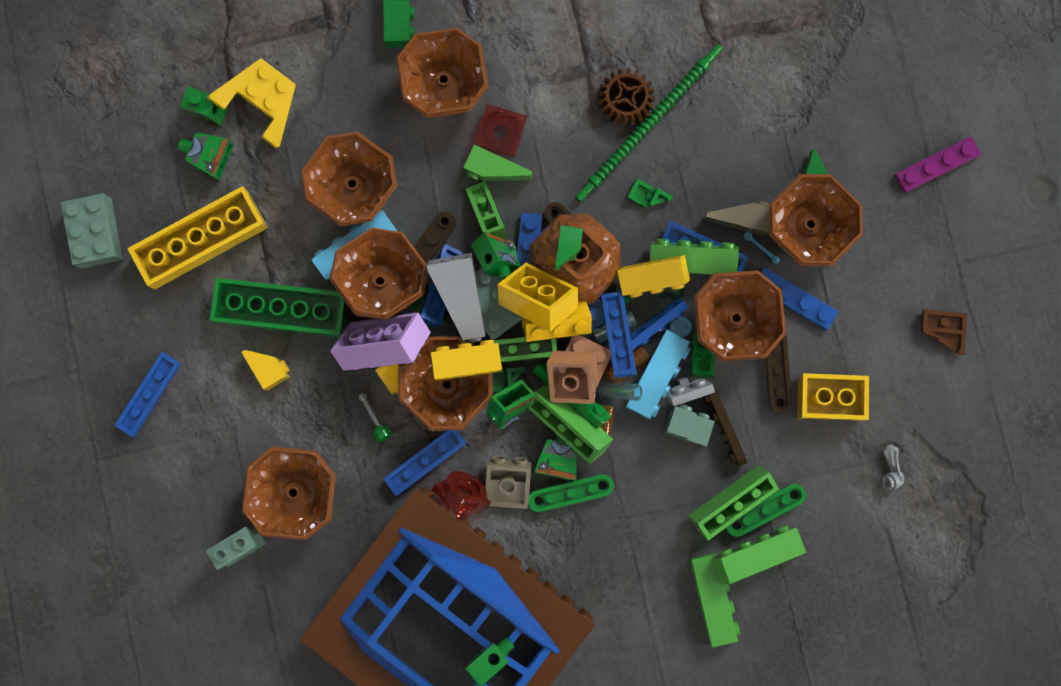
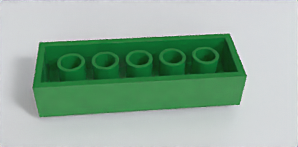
M215 278L210 321L222 325L339 338L345 330L348 305L338 291Z

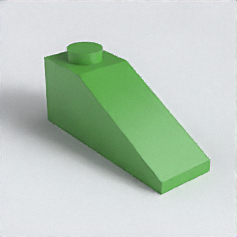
M476 145L473 146L463 167L464 172L467 173L466 176L474 181H478V179L482 181L531 180L533 176L532 171Z
M484 181L465 188L482 234L488 232L508 239L486 182Z

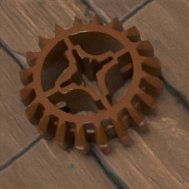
M620 68L618 76L616 73L611 72V79L605 77V84L600 85L599 89L601 92H598V97L601 99L598 101V105L604 106L601 112H609L607 115L608 120L615 117L614 124H617L619 120H623L622 126H626L628 120L631 125L635 124V119L638 122H642V116H649L648 110L653 109L651 103L655 102V97L652 96L655 90L654 88H649L652 82H644L646 79L645 74L638 77V70L634 74H630V68H627L625 74ZM624 83H631L635 86L628 87ZM616 86L618 96L611 102L609 93ZM642 92L643 104L637 109L635 98ZM623 94H625L626 97L630 95V100H628L627 98L623 99ZM625 107L629 112L620 111L618 108Z

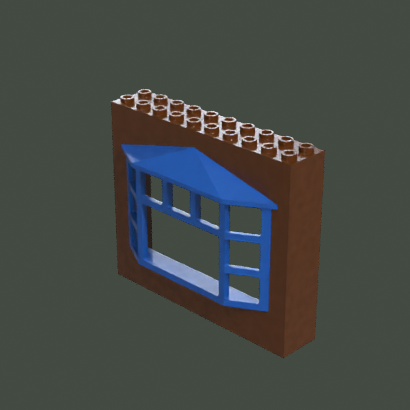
M425 486L414 489L300 638V641L358 686H434L377 641L406 601L415 593L483 647H486L491 642L480 635L477 630L492 610L497 612L515 626V630L508 638L512 644L521 633H524L542 646L528 667H524L508 655L505 656L509 661L507 664L521 673L514 686H550L595 625L592 620V614L583 607L580 610L574 606L575 601L566 594L560 596L557 593V587L548 580L544 583L538 579L540 577L539 573L531 567L525 569L521 565L522 560L513 553L509 556L503 552L504 546L496 540L490 542L485 538L487 533L479 527L474 529L468 525L469 519L461 513L455 515L450 511L453 508L444 500L437 501L433 498L435 493ZM409 544L428 559L427 564L414 581H411L394 566L396 560ZM434 565L457 581V585L443 603H439L419 587V584ZM388 571L407 586V590L392 609L373 593ZM462 588H466L486 604L485 609L472 626L467 625L448 610L449 605ZM367 599H370L386 614V618L372 636L367 634L352 620ZM494 654V658L492 659V661L490 662V664H492L494 661H496V655H495V654Z

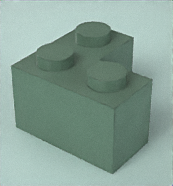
M683 404L671 408L663 433L706 447L715 421L710 420L711 416L700 412L698 414L692 412L693 408Z

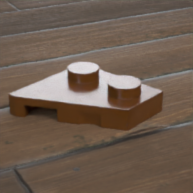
M922 310L920 332L956 354L965 355L967 313Z

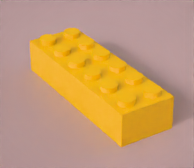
M242 186L127 249L147 286L155 290L268 229V226L250 193Z

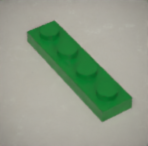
M548 360L537 365L533 373L549 386ZM596 402L594 404L568 403L595 428L601 427L611 418L606 409Z

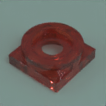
M486 104L474 145L487 149L497 155L515 158L522 139L527 116ZM498 126H504L508 130V136L503 140H499L494 136V130Z
M451 472L445 480L435 483L432 491L461 520L487 509L491 504V501L487 498V490L482 482L466 472ZM459 489L463 490L465 493L468 492L470 495L463 494L462 492H460Z

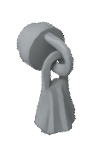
M887 445L882 451L889 465L890 473L884 475L882 485L885 489L895 490L904 483V475L900 472L899 448Z

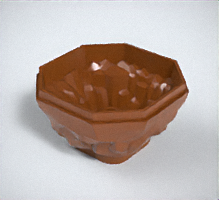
M459 28L414 34L396 58L402 100L427 118L447 117L470 112L488 88L482 45ZM443 79H447V80H448L446 83H441V82H440V81L443 80Z
M359 132L327 136L301 170L305 201L339 226L371 222L397 187L393 156ZM352 182H356L355 187H349Z
M799 174L769 204V236L800 266H833L863 236L862 204L831 174ZM807 222H810L813 228H809Z
M558 214L529 245L530 265L577 287L578 302L586 301L587 305H592L618 278L617 270L621 269L620 242L590 214ZM560 226L582 228L580 249L582 258L568 261L559 270H554Z
M372 227L335 251L329 280L355 315L387 320L393 315L402 312L423 296L427 264L403 232Z
M758 270L714 273L694 296L698 341L721 361L766 358L786 335L782 290ZM737 315L739 322H734L732 316Z
M461 336L428 337L417 354L416 359L409 364L403 363L398 368V400L430 431L463 430L493 396L492 373L438 381L434 379L431 352H436L437 347L449 346V350L458 349L459 344L467 343ZM445 381L451 382L449 389L443 387Z
M272 446L247 466L242 512L261 536L307 540L331 520L336 475L317 451ZM293 488L297 490L295 497H292L290 494Z

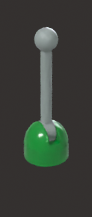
M361 393L359 400L364 403L376 426L373 431L376 442L380 443L393 435L390 429L384 424H379L367 401V395Z

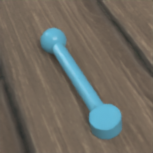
M751 232L744 234V239L746 241L750 240L769 256L774 264L780 262V258L774 256L752 237Z

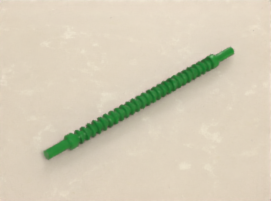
M716 44L704 58H700L696 62L697 66L694 65L692 67L693 70H689V74L684 75L685 79H681V83H677V87L672 88L673 92H668L669 96H665V100L660 101L661 105H656L657 109H653L652 114L649 113V118H644L645 122H640V127H636V131H632V136L628 135V140H624V144H620V149H616V153H612V157L607 158L608 162H603L604 166H600V170H596L595 175H591L588 178L589 182L575 196L580 203L594 188H598L602 184L601 180H605V176L610 175L609 171H614L613 167H617V163L622 162L621 158H626L625 154H630L629 150H633L634 145H638L637 141H642V136L645 137L646 132H650V127L654 128V123H658V119L663 118L662 114L666 115V110H670V106L675 105L674 101H679L678 97H682V93L687 92L686 88H691L690 84H694V80L699 79L698 75L702 76V71L708 70L709 64L723 50L719 44Z

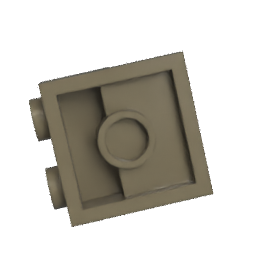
M500 455L488 459L485 506L528 509L531 462H528L524 457L505 460V457Z

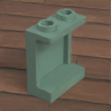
M247 526L206 550L218 570L224 566L230 567L267 543L254 526Z

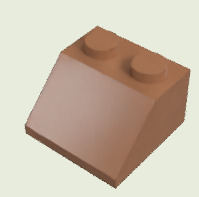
M553 351L547 361L550 402L594 404L597 382L596 352Z

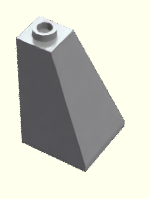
M472 253L429 260L427 270L462 339L468 340V342L480 341L481 337H485V329Z

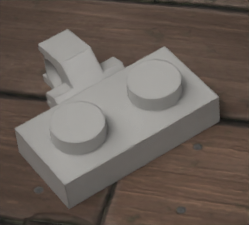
M687 377L676 379L679 386H675L671 389L672 391L666 392L667 400L673 406L712 394L715 390L713 384L707 379L700 378L689 383Z

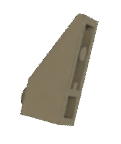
M758 201L757 203L707 212L703 221L766 236L769 233V203Z

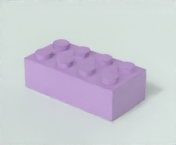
M419 313L392 316L387 320L369 319L350 322L331 349V353L343 371L403 363L409 364L416 359L417 354L431 332Z

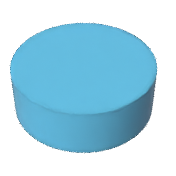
M682 316L670 322L669 330L684 338L691 331V322Z

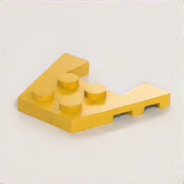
M260 58L208 95L207 99L224 110L236 93L242 96L272 119L261 135V138L274 148H279L296 84Z

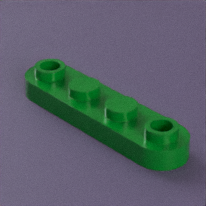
M597 475L533 491L529 495L528 504L533 511L543 512L607 496L613 491L614 484L609 476ZM601 481H604L606 483V488L604 490H601L598 487V484ZM536 497L543 498L541 505L535 504Z
M790 484L776 491L736 521L740 524L738 529H733L731 524L726 527V531L735 537L743 536L801 505L806 498L804 488L798 484ZM791 491H795L797 493L795 499H792L790 497Z

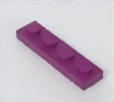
M972 136L896 173L894 176L903 193H906L979 157L981 153Z

